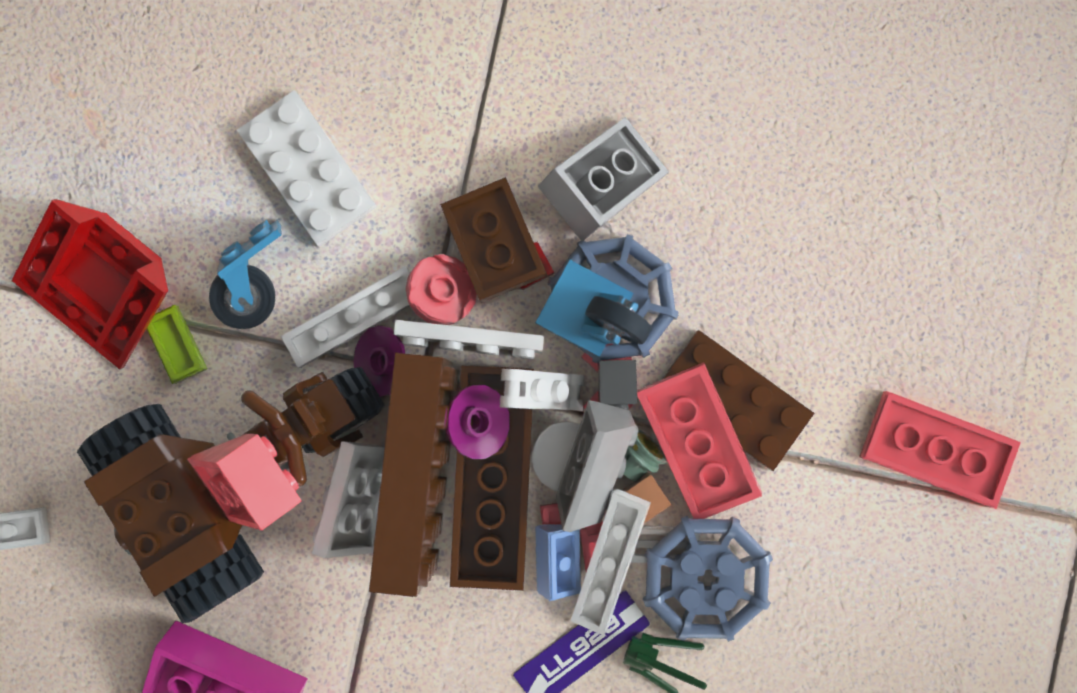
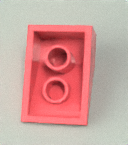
M244 434L194 454L187 459L230 522L263 530L302 501L296 493V490L299 489L296 480L286 469L282 471L274 459L277 456V452L265 436L260 438L258 434Z

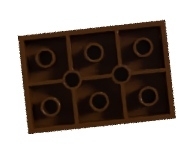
M395 353L369 592L417 597L423 587H428V582L431 581L435 570L437 571L440 549L433 547L436 538L438 539L439 534L442 532L443 513L437 512L440 501L443 498L445 499L447 489V477L441 476L442 466L449 463L451 442L445 441L450 407L449 400L450 391H457L459 370L453 368V362L443 357Z

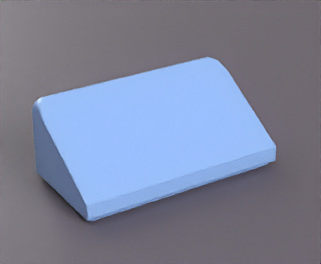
M561 524L536 526L538 593L549 601L580 594V529L566 532L562 530Z

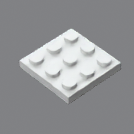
M341 442V446L333 458L334 472L331 483L323 495L324 510L321 521L317 524L313 533V555L332 558L373 553L385 445Z

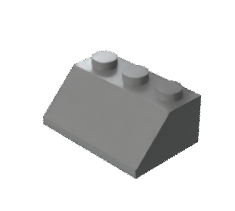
M588 400L556 494L563 531L572 532L601 523L604 512L608 509L612 494L615 491L613 487L616 479H621L625 472L628 446L632 447L637 438L638 426L635 425L630 410Z

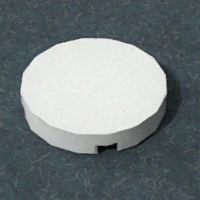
M565 421L552 424L541 432L534 443L531 457L534 472L543 484L554 491H558L580 426L578 423Z

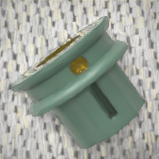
M638 429L634 445L632 447L628 446L625 454L626 468L624 475L634 482H637L648 470L657 473L659 465L667 463V459L659 445L650 436Z

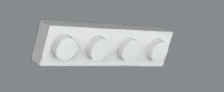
M406 266L402 267L282 335L281 338L297 367H304L362 334L367 329L376 326L409 307L405 290L407 278L410 274Z
M619 489L613 492L571 622L604 636L610 624L651 502Z

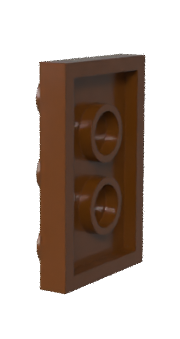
M506 177L440 204L481 303L547 276Z

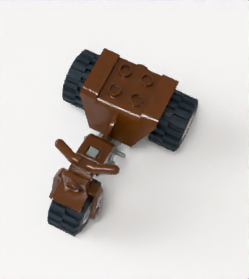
M362 367L347 369L330 379H327L324 372H321L310 379L295 384L283 393V400L287 405V409L283 412H280L251 390L245 391L241 396V401L245 406L265 419L244 434H258L260 438L265 436L277 452V456L274 457L276 463L282 471L284 469L290 471L299 487L303 486L307 481L302 448L305 453L316 452V454L325 457L337 451L342 441L355 443L364 437L361 431L356 429L378 415L385 405ZM152 404L135 409L103 426L81 444L77 453L92 476L85 480L84 483L97 505L102 506L114 525V535L117 542L128 554L133 556L141 569L139 573L153 596L156 597L163 592L182 623H189L260 579L264 570L243 536L239 534L243 525L230 522L187 460L194 454L214 447V443L181 438L162 405ZM233 433L227 434L228 440L236 438Z

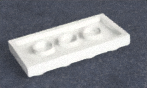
M295 90L237 129L242 139L319 247L377 207Z
M395 320L394 335L403 338L402 344L407 346L428 348V341L440 342L439 348L444 350L463 351L464 345L476 346L477 353L499 355V349L513 350V357L534 359L535 353H542L543 335Z

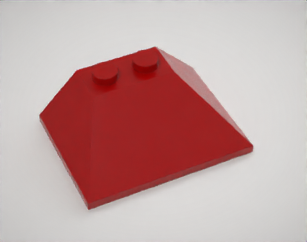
M58 199L51 200L11 280L119 370L125 367L168 292L161 257L107 213Z

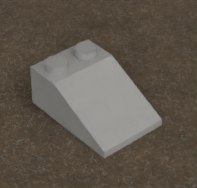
M625 117L554 168L538 187L579 239L584 241L668 174L669 171Z

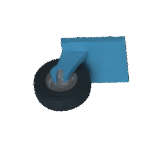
M267 220L263 221L249 232L251 236L247 242L240 245L236 241L221 253L222 257L219 259L220 262L217 270L218 275L214 278L209 291V303L214 315L229 327L236 329L256 327L263 323L273 311L275 305L273 283L266 273L255 266L249 265L248 259L282 235L281 224L278 220L271 224Z
M569 260L535 322V324L597 357H600L606 344L618 345L621 338L632 343L643 344L652 328L650 323L635 313L639 305L630 301L634 293L572 260Z

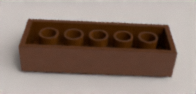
M461 365L460 390L470 385H486L496 390L501 396H504L505 381L501 380L502 369L534 371V369ZM508 408L509 432L506 441L498 452L486 459H470L459 454L457 451L450 587L524 591L533 409ZM471 416V420H470V425H471V427H472V425H473V418H472V416Z

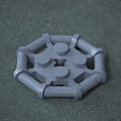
M627 234L626 237L577 242V248L554 277H549L548 280L552 293L569 260L579 265L586 260L590 266L589 270L634 293L629 302H635L639 305L635 313L641 317H644L647 312L658 315L651 324V332L643 344L630 342L606 345L600 357L580 348L593 358L592 362L595 363L601 360L633 356L645 358L650 355L649 350L670 323L678 318L679 312L675 309L670 273L673 268L669 262L664 263L633 239V235ZM622 252L620 260L613 261V263H598L594 255ZM628 255H632L652 271L643 275L627 263ZM657 279L661 306L650 302L648 283Z
M684 516L681 518V522L652 549L647 548L644 555L647 558L644 604L646 607H651L676 633V638L682 641L686 638L727 639L728 642L735 640L734 635L763 609L768 610L771 604L768 600L770 562L773 560L771 552L765 551L740 525V520L735 517L730 519H692ZM694 533L722 535L719 541H697ZM687 536L690 543L685 547L686 550L680 555L677 554L675 558L668 556L667 554ZM734 538L750 556L742 559L735 556L728 547L731 539ZM661 565H665L671 568L670 586L660 589ZM755 567L754 592L744 588L745 570ZM709 569L712 575L717 578L714 582H711V585L704 586L703 582L697 581L698 576H704L705 570ZM675 597L682 607L686 609L682 619L665 602L666 599ZM740 598L749 601L748 604L727 621L725 612L734 608ZM695 615H718L721 624H695L692 621Z

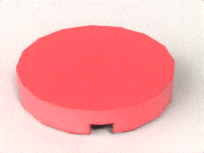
M445 254L434 255L419 261L408 275L405 288L408 303L415 314L431 324H455L466 317L476 303L477 293L465 264L457 258Z

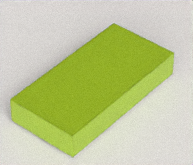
M172 305L156 313L148 325L147 331L171 383L177 384L207 370L208 368L179 306Z

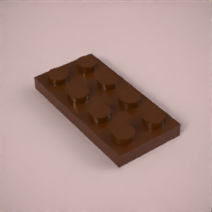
M697 330L662 379L704 362L744 452L769 470L774 471L815 413L706 334Z

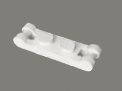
M502 369L501 380L505 381L504 396H500V407L583 411V400H580V386H584V375Z

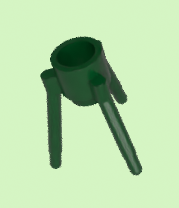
M644 632L640 639L632 636L623 659V663L630 666V671L641 674L669 693L679 692L649 670L655 668L702 690L707 688L705 682L657 661L659 650L653 648V645L704 650L705 646L703 643L654 637Z

